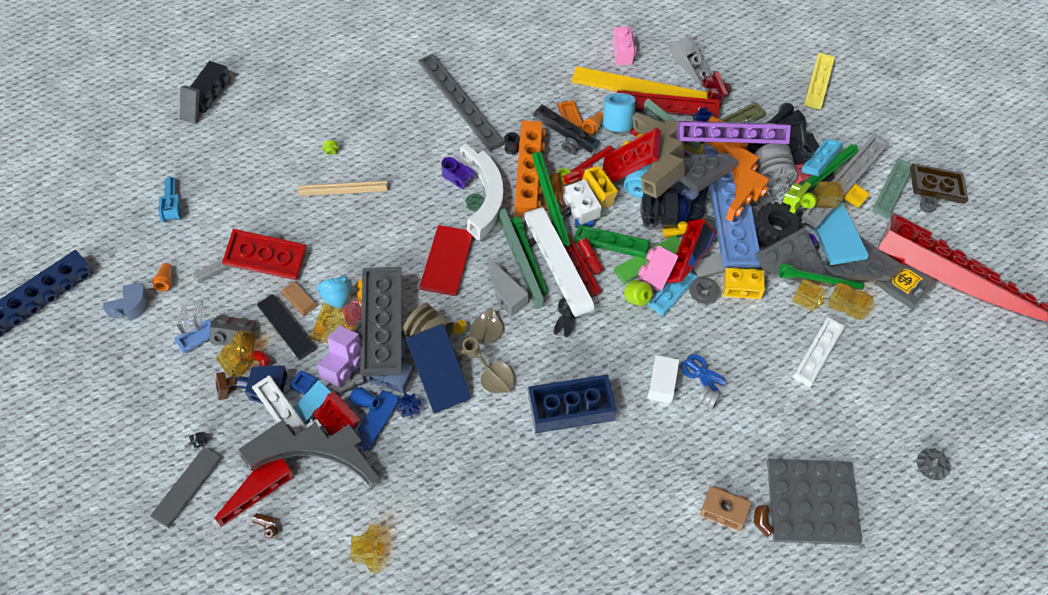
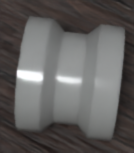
M706 385L697 403L705 404L712 410L721 392L713 391L710 386Z

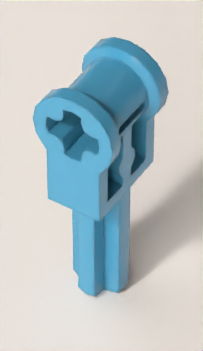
M167 176L165 179L164 196L159 197L158 212L161 222L170 219L181 220V200L178 194H176V179L171 176Z

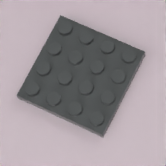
M794 459L767 460L772 528L774 529L773 542L838 545L861 544L852 462Z

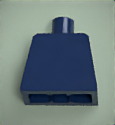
M283 365L254 366L251 368L249 377H238L237 388L245 389V394L249 400L263 404L252 387L270 375L283 393L288 373Z

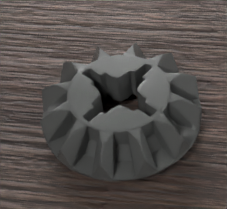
M700 277L691 283L689 293L698 304L704 303L707 305L714 303L719 298L720 288L714 280ZM701 289H703L704 291L708 290L707 295L705 293L700 294Z
M926 448L917 457L919 471L925 477L932 480L944 479L949 474L952 465L949 463L950 458L944 455V451H938L936 448ZM937 458V465L931 469L932 461Z

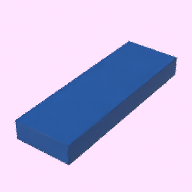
M383 389L378 396L380 398L379 407L376 409L370 408L357 429L361 435L360 447L369 451L400 402L399 397Z

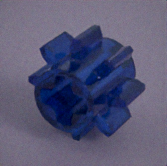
M699 108L698 112L694 113L693 121L707 122L713 116V112H709L708 108Z
M405 392L402 398H397L399 405L396 406L397 412L402 411V418L410 416L413 419L415 413H420L418 406L421 405V400H416L415 393L409 395Z

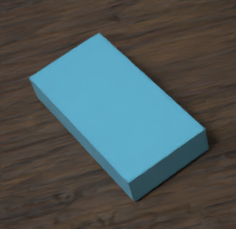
M319 380L294 407V410L304 424H308L310 419L314 418L313 411L322 406L327 394L331 392Z

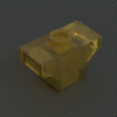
M377 524L369 525L367 532L363 535L351 536L350 558L353 563L365 564L370 574L379 573V556H383L384 546L383 542H380V528Z

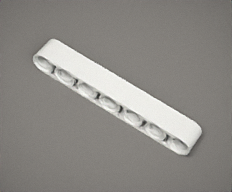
M540 207L524 213L526 223L573 315L578 317L594 311L593 301L544 208Z

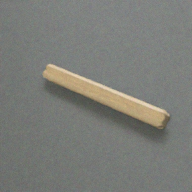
M387 181L298 186L299 196L382 192L388 190Z

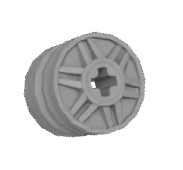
M770 143L759 148L754 153V155L759 157L757 173L769 179L767 185L769 190L787 187L796 180L797 171L788 145Z

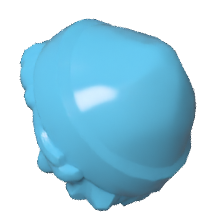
M345 275L322 281L316 287L319 290L321 299L338 309L346 306L353 292L352 281Z

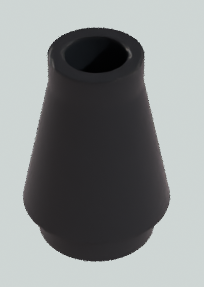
M807 144L798 145L792 154L794 164L800 165L811 159L813 154L812 148Z

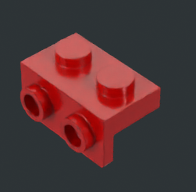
M334 391L327 394L322 406L315 409L312 413L331 436L348 424L352 429L356 428L360 421L355 412L351 411L343 399Z

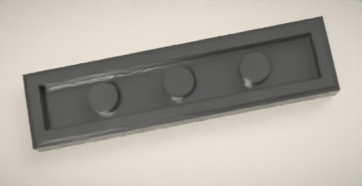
M203 447L150 517L169 529L222 458L206 447Z

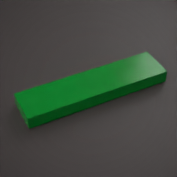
M582 225L578 226L574 236V243L587 238L592 247L646 258L650 247V240Z

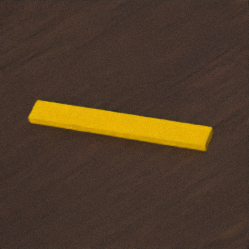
M578 66L575 67L572 77V83L612 91L620 90L707 99V92Z

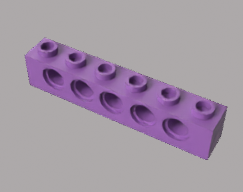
M677 121L676 139L679 141L789 144L791 125Z

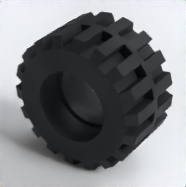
M770 202L766 206L763 205L758 210L754 219L759 247L763 246L765 248L802 228L801 216H798L799 213L797 211L795 213L790 212L791 206L788 207L785 203L779 204L774 202L772 204ZM771 225L779 226L782 230L776 229Z

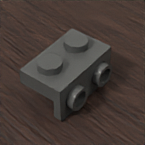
M217 315L210 325V343L248 349L250 346V336L256 327V321L248 320L247 318Z

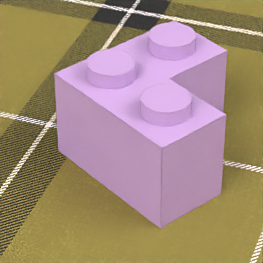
M339 325L327 337L330 352L317 364L320 378L338 387L350 378V375L360 367L361 362L359 334Z

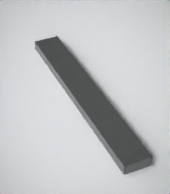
M432 53L419 59L420 66L488 151L491 152L503 146L504 140Z

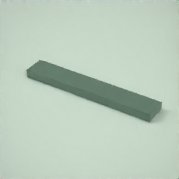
M501 209L498 212L499 223L536 309L543 308L544 298L506 209Z

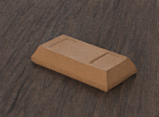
M293 281L280 291L303 317L319 306L296 281Z

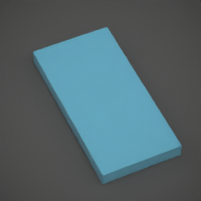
M843 202L838 203L816 229L814 228L830 265L868 259V253Z

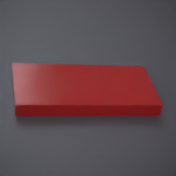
M656 127L605 155L602 171H605L604 173L608 176V179L614 183L658 160L661 130Z
M443 225L437 226L419 286L420 290L457 297L473 240L472 234L465 229Z
M233 228L222 263L227 266L297 280L307 245Z

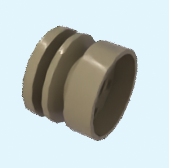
M425 303L417 307L408 317L403 326L402 335L406 338L443 323L450 339L455 326L452 321L444 315H439L436 309Z

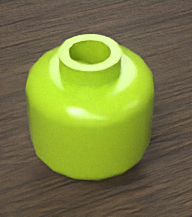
M633 280L625 287L624 297L629 304L645 306L652 299V288L647 282Z

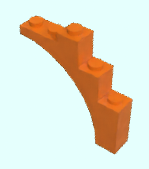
M711 116V118L707 122L723 121ZM706 142L714 147L718 153H726L738 160V167L731 170L735 184V198L725 218L732 222L736 216H741L745 204L749 205L752 200L757 202L761 196L764 197L767 194L769 179L756 172L759 167L757 165L759 157L747 151L748 143Z

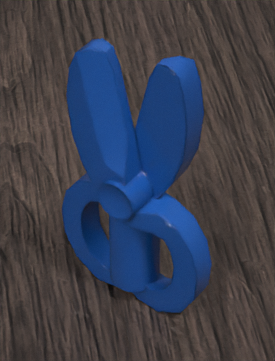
M691 354L687 357V360L681 363L682 373L692 379L699 377L704 387L708 385L711 390L719 391L713 382L722 386L726 383L721 375L706 369V361L700 355ZM693 359H694V360H697L698 362H700L701 365H702V368H701L698 364H696V363L693 361ZM685 366H688L695 373L689 372Z

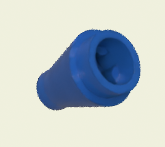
M363 387L354 388L350 393V402L356 407L376 409L380 405V398L374 396Z

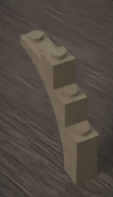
M636 112L632 116L633 127L636 132L643 135L656 127L661 130L658 160L654 161L651 167L641 176L642 192L658 198L685 175L684 159H682L684 157L683 142L676 139V122L668 119L665 123H662Z

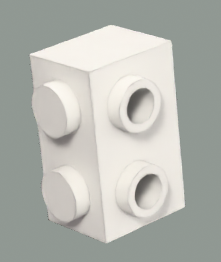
M586 180L565 187L564 202L570 206L574 219H577L580 225L600 217L601 205Z

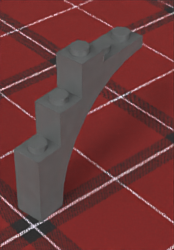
M281 420L238 449L239 456L250 471L285 457L316 456L332 460L349 468L360 476L370 488H373L379 482L378 476L380 475L373 465L370 467L366 461L367 457L361 449L357 450L361 443L360 433L356 428L352 429L349 424L327 438L328 433L323 426L319 427L316 422L294 436L293 428L289 424L285 425Z

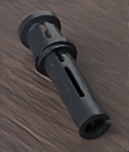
M709 185L699 191V195L690 204V212L685 220L687 224L689 221L701 219L705 213L704 203Z

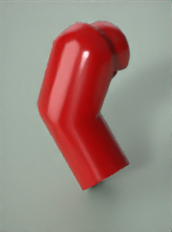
M264 351L245 352V360H257L260 362L259 366H270L271 358Z

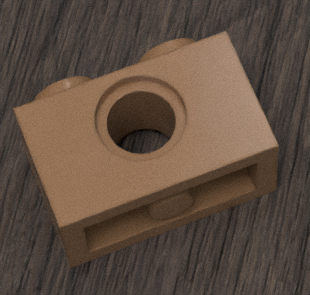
M710 486L699 516L740 531L744 525L751 502L741 495H732L723 488ZM721 504H727L730 510H724Z

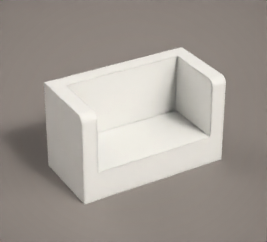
M655 355L647 399L667 403L672 402L679 364L678 359Z

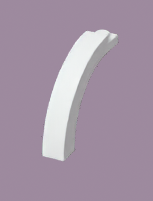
M465 143L460 147V159L479 176L486 192L484 203L475 214L468 218L467 231L480 241L492 230L499 217L498 212L501 210L503 198V182L500 172L490 156L484 151L477 153L475 149Z

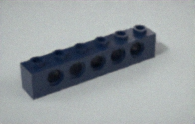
M76 249L0 299V337L14 326L20 325L30 315L36 314L48 303L54 302L64 292L70 291L82 280L88 279L94 273Z

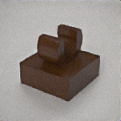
M225 372L216 373L215 385L218 400L227 399L228 392L236 390V377L226 379Z

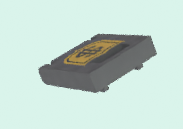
M908 264L903 265V271L890 281L875 282L878 287L912 310L924 300L937 284L936 280ZM920 285V289L923 292L917 297L912 292Z

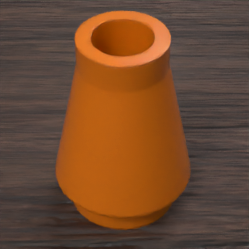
M598 112L585 119L582 129L590 135L597 133L603 122V113Z
M161 264L160 269L152 280L153 287L156 290L164 292L172 286L173 267L171 264Z

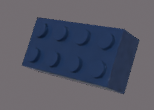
M608 374L528 387V400L535 434L615 421L617 409Z

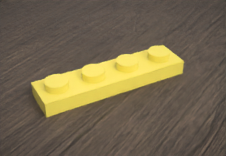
M818 53L804 106L821 110L834 56Z

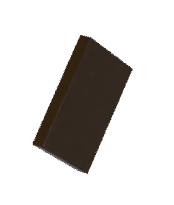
M914 163L910 166L914 194L964 204L968 201L963 173Z

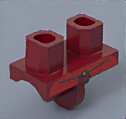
M714 71L712 76H705L702 81L703 88H709L707 98L720 100L721 106L722 100L728 97L729 92L732 90L731 84L724 83L720 73Z

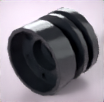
M667 189L658 198L651 197L643 192L640 203L643 227H649L650 219L653 228H656L658 219H661L663 228L676 227L678 218V194L676 189Z

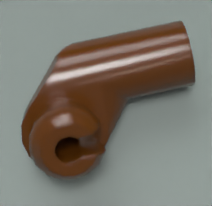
M759 505L754 510L753 522L768 538L774 532V529L767 523L770 510L766 505Z

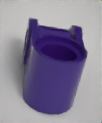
M446 157L442 160V176L458 188L465 189L469 180L475 178L474 171L455 158Z

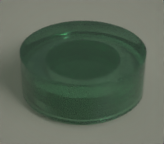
M470 194L466 198V206L471 211H478L484 203V198L480 194Z

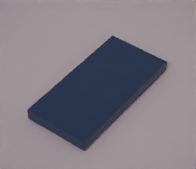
M443 323L405 338L434 414L471 399Z

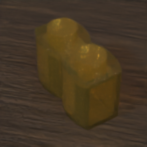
M837 283L827 305L833 310L845 312L854 319L863 320L874 298L865 292L855 291L847 284Z

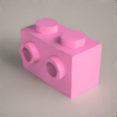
M630 26L614 27L612 42L616 65H632L633 57L636 56V46H633L635 38L634 33H631Z
M661 246L651 248L646 255L647 261L645 265H642L637 275H639L637 281L647 282L654 291L662 290L678 256Z

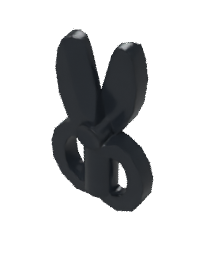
M565 297L560 299L557 308L562 316L557 320L553 334L557 335L564 326V337H568L573 329V319L578 317L572 314L568 303L566 309H563L562 304L567 302Z

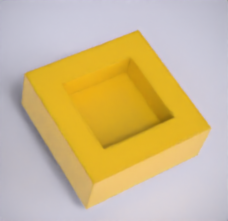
M855 183L844 196V199L859 208L870 193Z

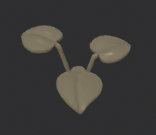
M493 308L479 315L472 323L470 328L471 337L463 341V350H461L460 357L455 349L453 350L460 369L462 368L459 362L463 360L465 354L470 358H479L487 369L481 375V384L486 391L494 394L507 393L514 386V377L510 367L501 361H496L489 367L480 354L481 348L479 344H482L483 341L493 343L502 334V324Z

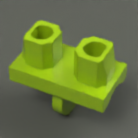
M805 182L803 186L793 183L790 191L786 192L783 203L791 206L790 212L795 213L801 205L807 209L815 206L817 202L816 197L812 193H806L811 186L810 183Z

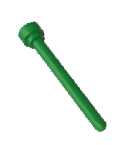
M515 217L510 221L515 233L519 237L541 294L545 296L548 294V290L524 233V220L522 217Z
M782 263L779 269V276L784 279L799 277L862 290L865 287L862 282L798 270L788 263Z

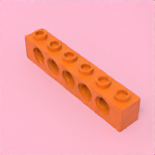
M521 120L514 207L515 217H525L524 213L541 207V200L537 199L538 196H541L542 187L538 185L540 181L532 159L534 152L544 153L545 143H541V140L545 139V129H542L541 121Z

